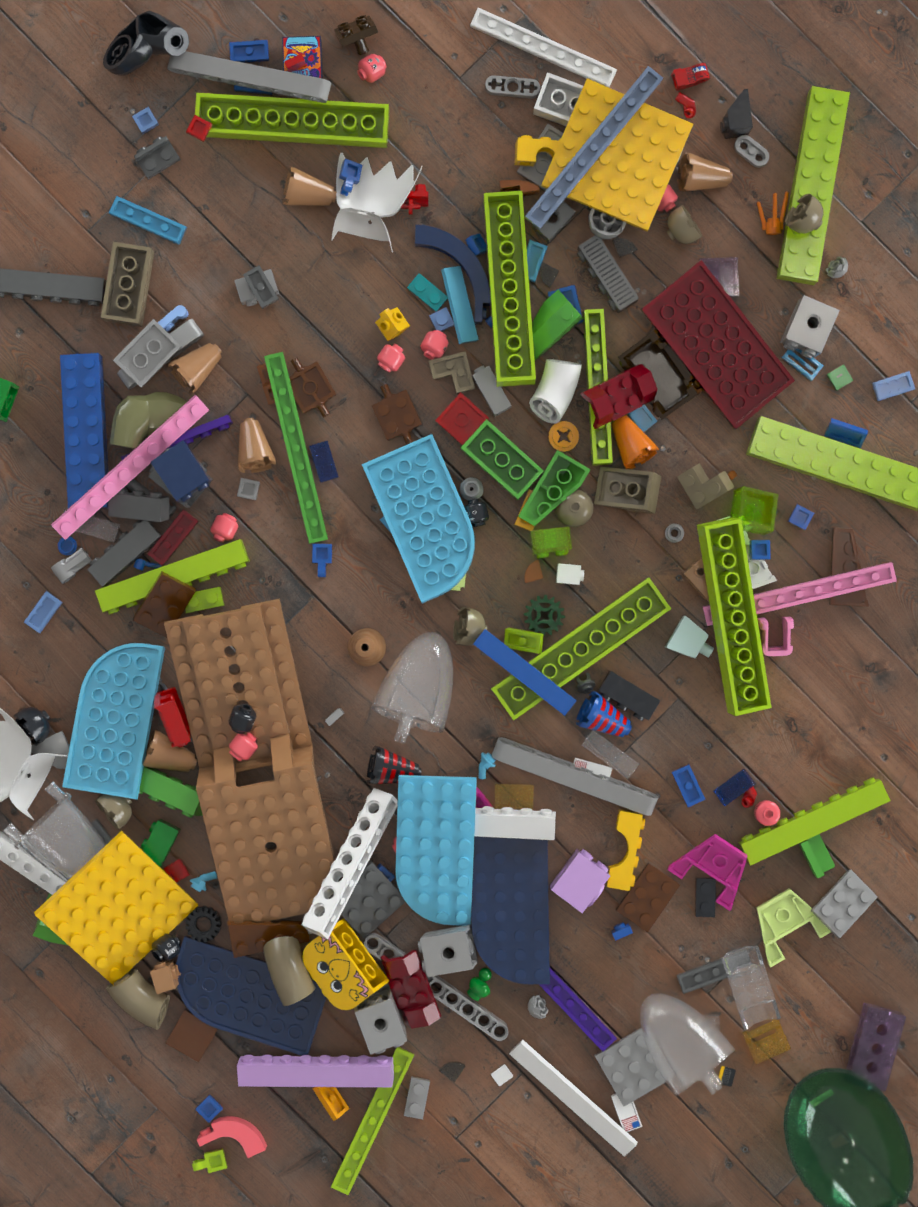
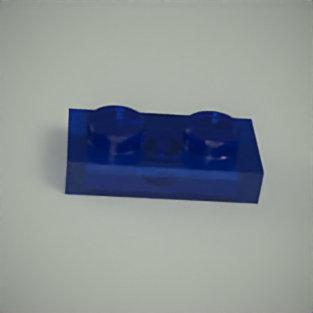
M328 441L309 446L320 483L339 478Z
M744 768L713 792L725 807L756 785V783Z

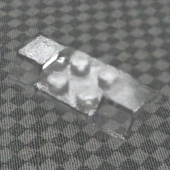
M744 946L726 953L721 959L744 1030H748L753 1024L767 1019H781L759 947Z

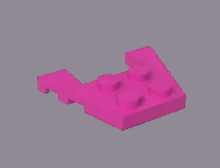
M714 834L670 864L667 870L680 879H683L692 865L704 871L725 885L716 898V902L730 911L742 877L747 855Z

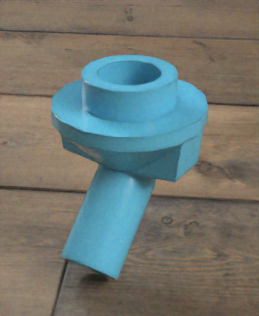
M482 752L478 778L486 779V769L495 767L494 762L496 760L489 752L487 754Z
M216 872L206 873L200 877L190 879V882H192L191 887L198 892L206 891V881L217 879Z

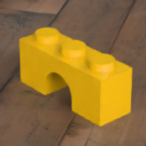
M523 135L521 138L518 137L515 143L514 165L533 167L536 163V155L540 152L548 153L553 159L561 138L559 140H551L550 137L533 139L529 135Z

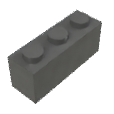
M122 488L108 501V516L162 522L169 519V496H162L161 492L145 494L143 490L128 492V489Z

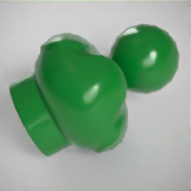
M482 968L479 970V977L470 979L467 994L472 999L479 1001L490 994V987L485 982L492 976L490 969Z

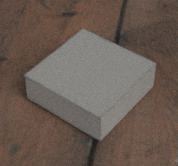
M241 478L237 497L256 501L260 482Z
M338 708L325 722L331 726L345 712Z

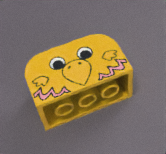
M345 918L336 923L328 939L318 936L303 951V963L310 973V977L318 984L322 994L338 1009L351 1010L389 982L387 976Z

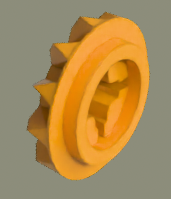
M560 421L551 427L548 436L549 442L554 449L560 452L570 451L578 443L579 432L574 424L568 421ZM569 430L567 438L570 443L566 440L558 443L560 435L557 431L565 433Z

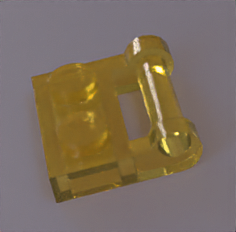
M777 1017L756 1029L742 1032L756 1065L791 1049ZM776 1029L777 1031L776 1033L767 1036L761 1040H758L754 1043L751 1040L752 1038H755L770 1030Z

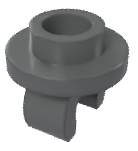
M586 673L587 679L585 681H581L579 675L576 676L578 692L590 693L595 687V681L591 680L589 673Z

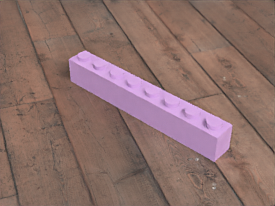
M310 1055L240 1056L237 1064L238 1086L392 1087L394 1081L393 1057L385 1055L378 1057H368L366 1055L349 1057L347 1055L330 1057L329 1055H322L320 1057H311Z

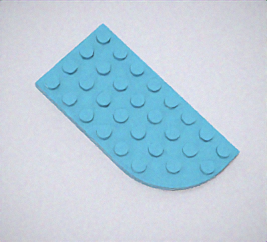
M430 434L362 464L421 603L441 596L455 587L467 573L475 550V538L471 521L434 437Z
M144 643L121 645L103 654L88 670L79 694L62 787L138 800L144 767L143 762L146 756L154 713V696L158 691L164 658V646Z
M399 775L396 840V880L399 891L411 909L429 921L443 925H471L477 777Z

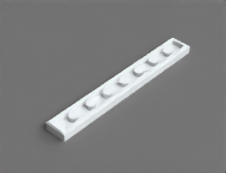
M480 8L477 9L470 24V27L609 88L617 72V69Z
M523 1039L510 1051L509 1054L623 1156L636 1147L638 1142Z

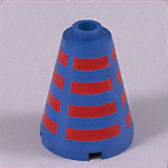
M593 691L589 694L591 698L584 700L576 718L580 721L576 722L577 726L618 737L627 736L632 728V725H630L631 721L599 693Z

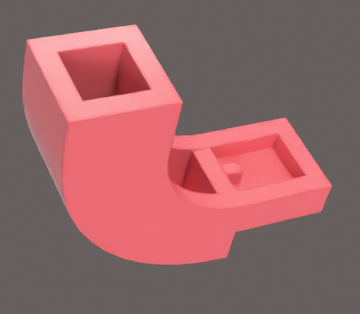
M234 1116L214 1119L211 1123L213 1129L210 1127L203 1129L197 1138L199 1146L220 1137L234 1138L242 1145L247 1158L265 1151L267 1147L261 1132L252 1123Z

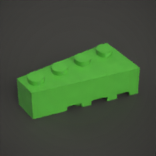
M143 767L139 794L144 792L153 801L159 802L161 800L166 803V807L173 810L178 808L182 810V814L191 818L193 816H203L196 786L183 785V781L178 778L166 777L167 774L154 768Z

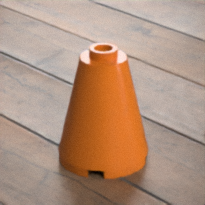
M628 415L613 421L611 426L625 469L636 468L634 464L641 463L642 465L657 454L656 450H659L657 445Z

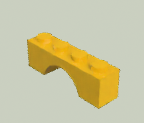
M618 810L615 828L625 836L627 852L619 863L608 867L610 877L606 881V887L630 891V886L634 887L635 875H633V869L637 868L639 860L636 852L637 849L641 848L642 837H639L640 829L644 830L645 818H642L643 815L641 813Z

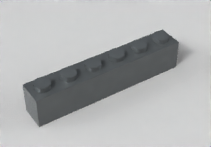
M0 269V298H4V295H12L13 299L20 300L23 297H31L33 301H42V298L50 299V302L61 303V300L69 301V304L80 305V302H87L89 306L99 307V304H103L107 281L104 278Z

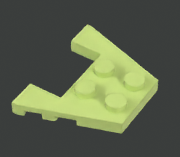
M790 888L756 907L767 962L770 968L785 960L776 941L809 921L819 938L831 933L811 912L812 908Z

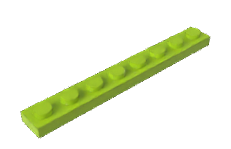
M396 1047L392 1055L394 1065L392 1087H377L331 1185V1188L346 1195H349L414 1057L413 1053L401 1047Z

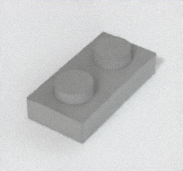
M411 1076L404 1116L423 1119L430 1080Z

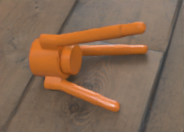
M788 191L785 192L780 220L777 218V193L773 194V218H768L767 222L761 203L757 202L762 230H766V235L781 234L789 195Z

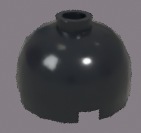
M28 707L13 715L16 718L15 722L23 729L26 735L33 738L31 742L35 746L42 743L50 733L48 721L51 718L45 710L40 711L35 707Z

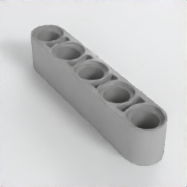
M193 319L186 321L170 333L182 347L168 362L204 336V333ZM122 369L118 371L117 375L128 390L138 385Z

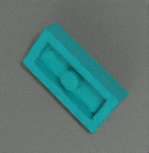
M420 273L407 287L410 292L435 312L448 300L447 295Z

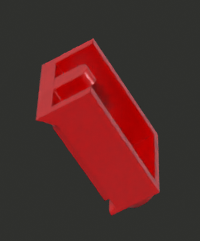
M172 687L157 692L154 696V708L159 712L168 738L172 742L171 747L187 745L191 741V732L176 688Z

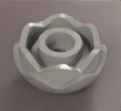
M839 256L836 260L831 261L828 268L825 269L828 273L827 275L831 278L842 277L848 270L846 258Z
M466 478L460 484V494L465 500L479 499L483 494V484L477 478Z
M540 995L532 996L528 1002V1010L533 1017L542 1019L548 1013L546 1001Z

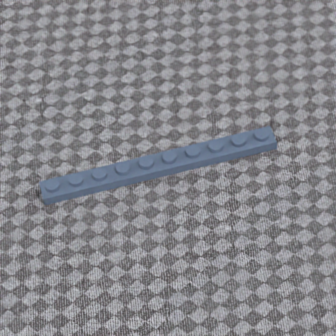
M649 66L645 69L526 214L525 218L539 230L543 227L662 82V76Z

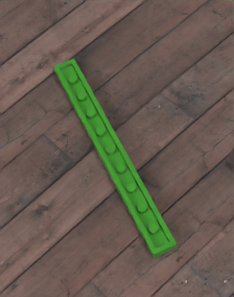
M279 352L266 355L264 358L308 541L311 544L327 540L328 536L284 353Z

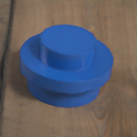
M62 537L58 542V550L63 555H72L77 550V542L72 537H68L66 540Z

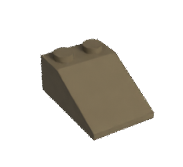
M600 467L594 504L655 514L661 476L649 471Z

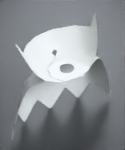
M340 153L336 177V200L340 211L335 219L332 240L337 232L340 231L364 238L389 241L391 246L388 230L381 218L395 215L404 204L417 180L416 178L413 181V165L398 179L395 176L392 162H388L377 174L373 175L368 157H366L360 163L363 166L359 183L357 185L353 184L352 192L345 196L340 194L344 180L339 179L342 162L345 159L343 153Z
M0 708V714L5 719V721H0V802L9 797L17 809L34 820L27 811L42 787L55 756L67 755L49 753L31 755L32 745L29 737Z

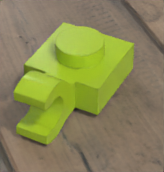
M223 1148L205 1152V1159H197L192 1163L194 1171L207 1168L208 1173L227 1169L228 1167Z

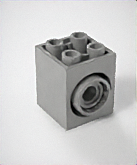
M803 295L796 303L780 343L784 344V348L794 351V349L802 350L801 355L811 359L812 356H818L823 351L840 310ZM807 321L813 324V328L808 326Z
M470 924L425 932L420 941H418L419 952L423 953L424 957L422 968L427 973V977L471 970L478 963ZM448 947L452 948L454 953L450 952Z
M390 987L373 993L354 1008L370 1055L373 1053L381 1054L390 1047H400L407 1041L406 1027Z

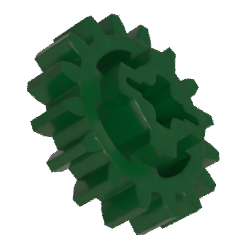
M544 595L543 599L537 596L536 602L531 599L532 605H526L525 607L529 611L523 613L524 616H528V619L524 621L525 623H530L528 629L534 628V632L538 633L541 631L544 635L545 632L552 635L553 629L558 632L557 625L563 626L560 619L565 618L564 615H561L564 608L558 607L561 602L554 603L555 597L548 600L547 595ZM539 603H549L551 606L542 608ZM534 609L536 611V619L532 621L531 614ZM551 609L547 615L548 620L543 619L537 622L540 619L539 617H541V611L546 612ZM555 610L557 612L556 622H554V620L552 619V615ZM541 623H546L549 628L543 629L537 626Z

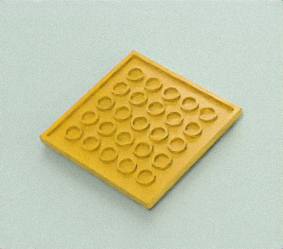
M588 78L586 79L541 187L549 188L625 94ZM644 103L567 198L648 232L693 127V123Z
M121 831L44 902L34 914L114 986L117 980L121 979L152 950V943L164 936V934H169L199 905L139 846Z

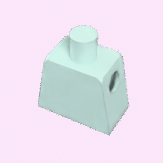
M682 616L665 645L667 649L694 659L699 653L709 658L714 650V647L705 643L709 635L687 616Z

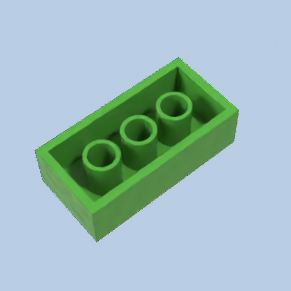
M487 419L461 447L462 452L517 501L544 472Z

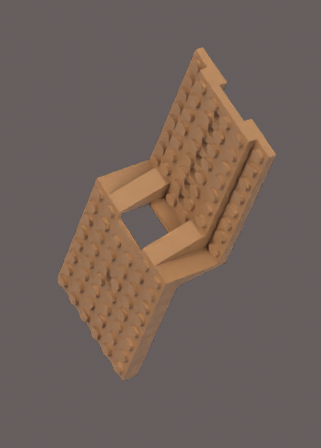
M280 599L241 606V609L206 616L201 614L166 621L164 626L199 764L196 790L228 920L234 921V923H243V921L262 923L263 921L306 914L312 906L314 897L321 889V884L327 877L335 858L315 774L313 743ZM227 627L232 633L229 636H223L220 630ZM233 646L236 652L229 655L225 652V648ZM237 664L240 670L237 673H233L229 670V666ZM241 682L244 685V689L237 691L233 685ZM245 700L257 715L253 728L249 732L257 738L258 748L249 760L239 761L229 753V744L238 733L231 729L228 720L234 706L238 705L239 701ZM273 765L274 780L237 787V772ZM268 842H274L276 848L270 850L265 845Z

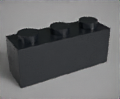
M612 671L608 672L598 691L602 692L601 696L609 702L611 699L617 701L618 704L616 706L624 711L630 709L634 712L633 716L641 721L644 718L649 720L660 703L659 699Z

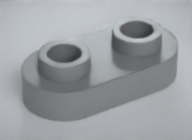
M742 135L735 141L734 149L736 153L752 166L761 168L767 164L769 160L768 151L750 136ZM745 144L747 149H742L740 145ZM755 156H761L762 160L757 161Z

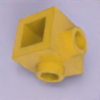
M398 307L392 310L389 308L385 309L379 314L380 318L375 322L387 341L400 336L410 327Z

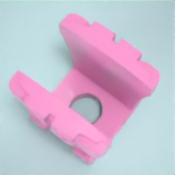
M782 617L783 646L768 647V621L765 618H757L764 655H790L793 651V646H791V629L794 628L793 618Z

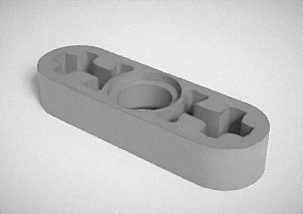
M490 76L485 82V89L490 95L533 99L540 93V84L535 79ZM492 81H496V85H502L503 81L505 82L504 91H501L502 87L497 86L495 90H492V87L488 84H492ZM514 82L518 85V90L510 92L507 89V85ZM521 83H524V88H529L530 85H534V88L537 90H534L533 93H529V89H523V93H520Z

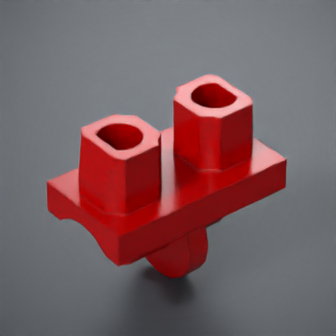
M425 184L415 185V191H410L401 209H409V215H413V209H420V206L428 207V191H426Z

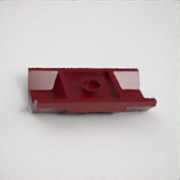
M638 364L582 392L581 396L591 404L596 417L593 427L597 429L654 400L658 389L651 371L642 364Z
M412 950L408 954L397 958L389 959L385 955L381 956L386 976L389 979V987L397 1008L402 1013L405 1024L413 1029L429 1026L440 1019L441 1013L427 976L423 971L417 950Z

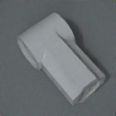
M80 548L67 559H62L53 565L51 570L59 581L64 584L71 580L79 570L88 565L92 560L87 552Z

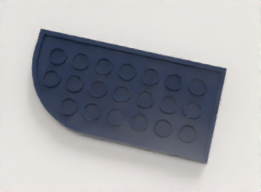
M474 836L472 882V935L480 957L492 971L515 983L550 984L548 840Z
M184 936L176 962L181 973L178 976L179 985L177 988L184 1004L195 1017L207 1025L298 1055L309 1054L327 998L322 994L320 987L314 980L312 981L316 988L311 994L294 1004L283 1006L271 980L266 961L247 955L234 958L232 950L207 942L204 943V941L197 942L198 940L196 939L193 940L191 937Z

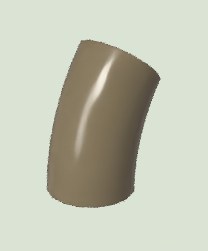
M289 936L277 937L264 945L263 951L267 968L283 1006L294 1004L315 990L316 987L303 963L300 943L296 938Z
M138 969L129 971L121 979L117 980L114 986L110 983L105 988L111 998L128 1015L148 1027L156 1030L160 1028L169 1006L170 995L164 992L157 994L155 987L145 980Z

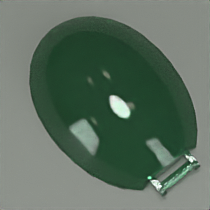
M823 1068L803 1077L794 1086L788 1097L784 1111V1134L791 1162L805 1188L807 1187L813 1198L823 1207H899L900 1204H905L912 1191L914 1179L913 1156L905 1128L889 1099L875 1084L851 1070Z

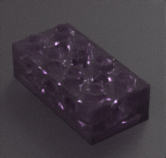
M864 1002L844 1077L849 1082L886 1092L906 1020L904 1014ZM883 1025V1029L877 1032V1027ZM878 1043L877 1049L872 1050V1046ZM873 1062V1066L866 1069L867 1064Z

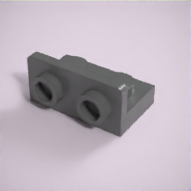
M167 136L156 138L152 145L147 148H140L136 152L137 154L134 155L148 180L181 160Z

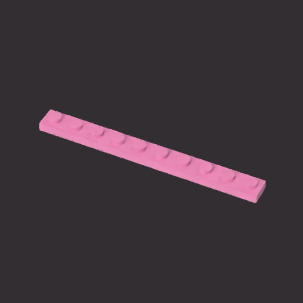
M194 395L51 524L52 527L66 540L144 470L152 460L157 458L205 415L209 409Z
M884 563L754 594L756 614L896 582L893 563ZM710 605L703 606L707 626L713 625Z

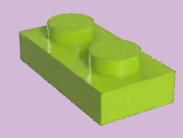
M221 587L196 591L185 608L186 613L225 606Z
M506 628L504 644L510 649L540 654L542 653L544 634Z

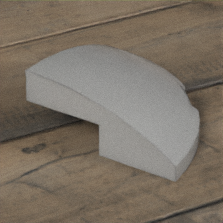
M60 731L46 738L39 745H32L33 755L40 753L67 755L55 756L52 766L58 769H66L70 745L63 731Z

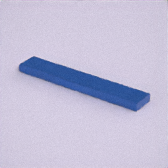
M486 629L483 630L473 643L564 716L577 701Z

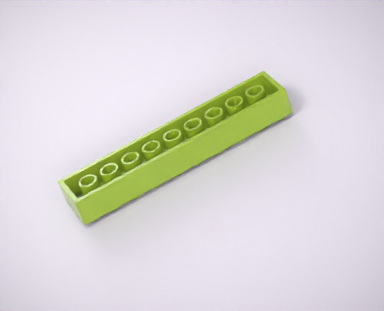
M812 86L808 92L788 212L792 206L796 208L800 204L797 201L802 196L810 193L822 204L824 211L822 225L817 230L805 234L797 233L790 229L787 224L785 225L776 279L815 285L818 282L850 92Z
M196 93L195 115L212 123L207 137L387 148L389 104L343 101L321 103L306 99Z
M522 191L484 193L483 202L496 387L535 385L536 373Z
M763 416L757 419L746 455L918 512L917 467Z
M731 517L698 524L697 530L727 713L739 716L772 708L742 520Z
M648 577L528 663L557 686L562 687L671 610V607ZM512 674L491 688L513 720L543 700V698Z

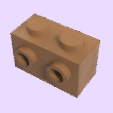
M698 559L682 575L709 603L703 560Z
M174 960L167 963L158 961L150 971L157 994L175 989L179 985L178 976L181 973Z

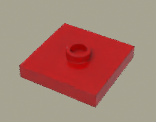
M460 392L435 422L463 446L489 417Z

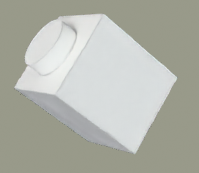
M557 564L556 583L580 585V581L584 580V570H581V565Z

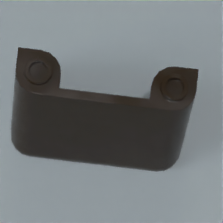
M657 329L618 356L619 363L625 371L638 364H642L651 371L658 389L652 411L661 420L704 391Z

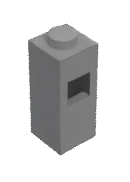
M483 365L475 369V374L472 375V378L494 417L510 409L512 405L503 389L496 387V377L490 366L484 367Z

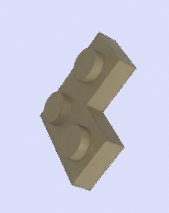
M466 351L429 360L433 380L452 376L456 394L475 389Z

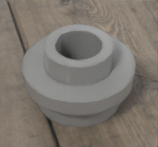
M670 524L665 530V537L668 541L677 543L683 539L684 529L679 524ZM672 530H676L678 532V535L676 537H673L671 535Z

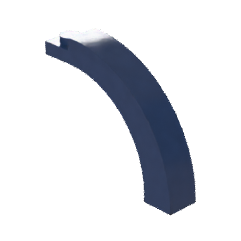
M415 225V247L439 251L453 259L464 270L474 292L475 325H482V320H486V308H483V306H490V290L486 274L477 257L455 236L435 227Z

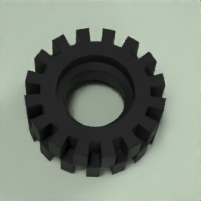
M197 907L188 915L185 927L188 930L187 934L192 936L191 939L198 940L197 942L204 941L205 943L213 940L220 932L222 926L221 917L212 907ZM200 917H206L210 920L211 927L208 931H200L197 928L196 922Z

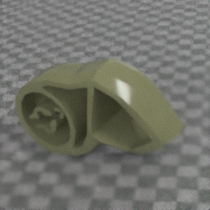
M154 392L145 396H127L116 408L109 444L137 448L187 401L168 392Z

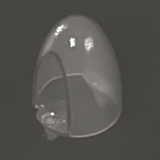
M427 632L414 638L396 657L377 691L371 708L376 713L398 722L399 726L393 739L396 742L399 741L400 735H402L400 743L405 744L412 727L435 733H442L444 730L453 691V660L451 650L444 637L436 632Z
M53 781L44 790L57 802L24 835L12 823L2 832L15 843L14 848L16 850L22 847L45 868L67 882L106 846V843L85 815L70 800L72 795L67 792L65 793Z
M657 993L647 996L642 1002L640 1009L641 1029L652 1060L666 1084L675 1096L685 1091L698 1080L703 1082L711 1095L716 1093V1090L718 1091L722 1088L720 1085L723 1081L713 1068L728 1057L735 1048L706 1017L687 1003L667 994Z

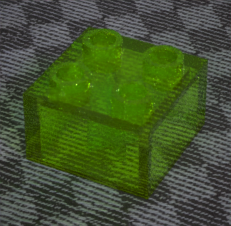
M742 486L734 490L730 518H740L743 531L760 535L769 534L774 531L779 494Z
M569 526L530 531L532 556L536 555L537 559L549 557V553H556V556L567 555L568 551L572 550Z

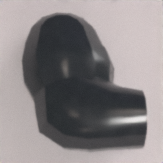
M150 10L137 15L129 25L117 34L106 50L103 65L112 74L119 76L128 75L146 64L152 54L180 56L185 53L189 46L188 34L183 28L166 17Z

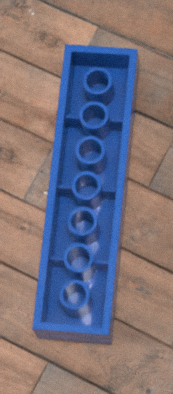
M99 353L60 355L68 509L109 473L103 356ZM108 502L100 509L108 508Z

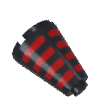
M380 746L373 747L372 751L376 752L375 755L371 754L369 758L367 777L370 780H367L368 784L398 783L399 775L421 776L419 764Z

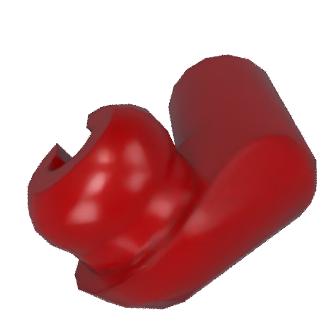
M679 92L675 100L683 105L685 117L693 118L696 115L695 101Z
M749 778L740 782L745 790L741 801L742 806L745 808L753 806L757 796L755 788Z

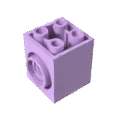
M576 849L549 886L554 893L583 913L600 896L605 887L604 884L610 875L608 873L609 869L598 860L596 863L592 860V855L586 850L582 849L580 851Z

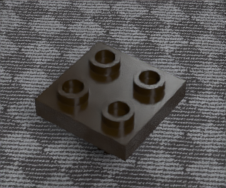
M369 15L359 16L351 23H341L337 26L338 28L334 29L342 47L354 42L358 55L369 52L365 38L378 33L376 25Z

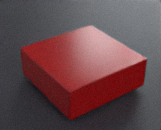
M302 54L284 62L288 72H293L306 66Z
M194 115L186 133L204 142L212 127V123Z
M181 858L163 868L176 883L190 875Z

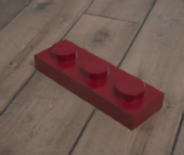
M183 509L148 552V555L164 566L199 521Z

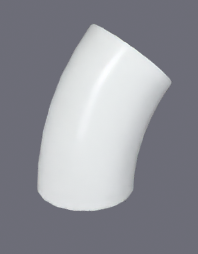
M546 359L541 381L529 402L530 408L540 419L554 424L561 420L575 393L582 364Z

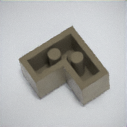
M700 463L677 476L696 510L735 487L726 471L709 480Z

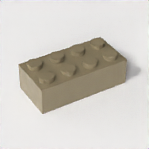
M113 242L101 318L104 321L138 327L143 326L154 258L152 248Z

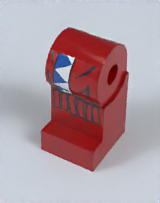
M706 63L696 64L683 69L678 68L673 70L671 74L676 91L696 86L710 79Z

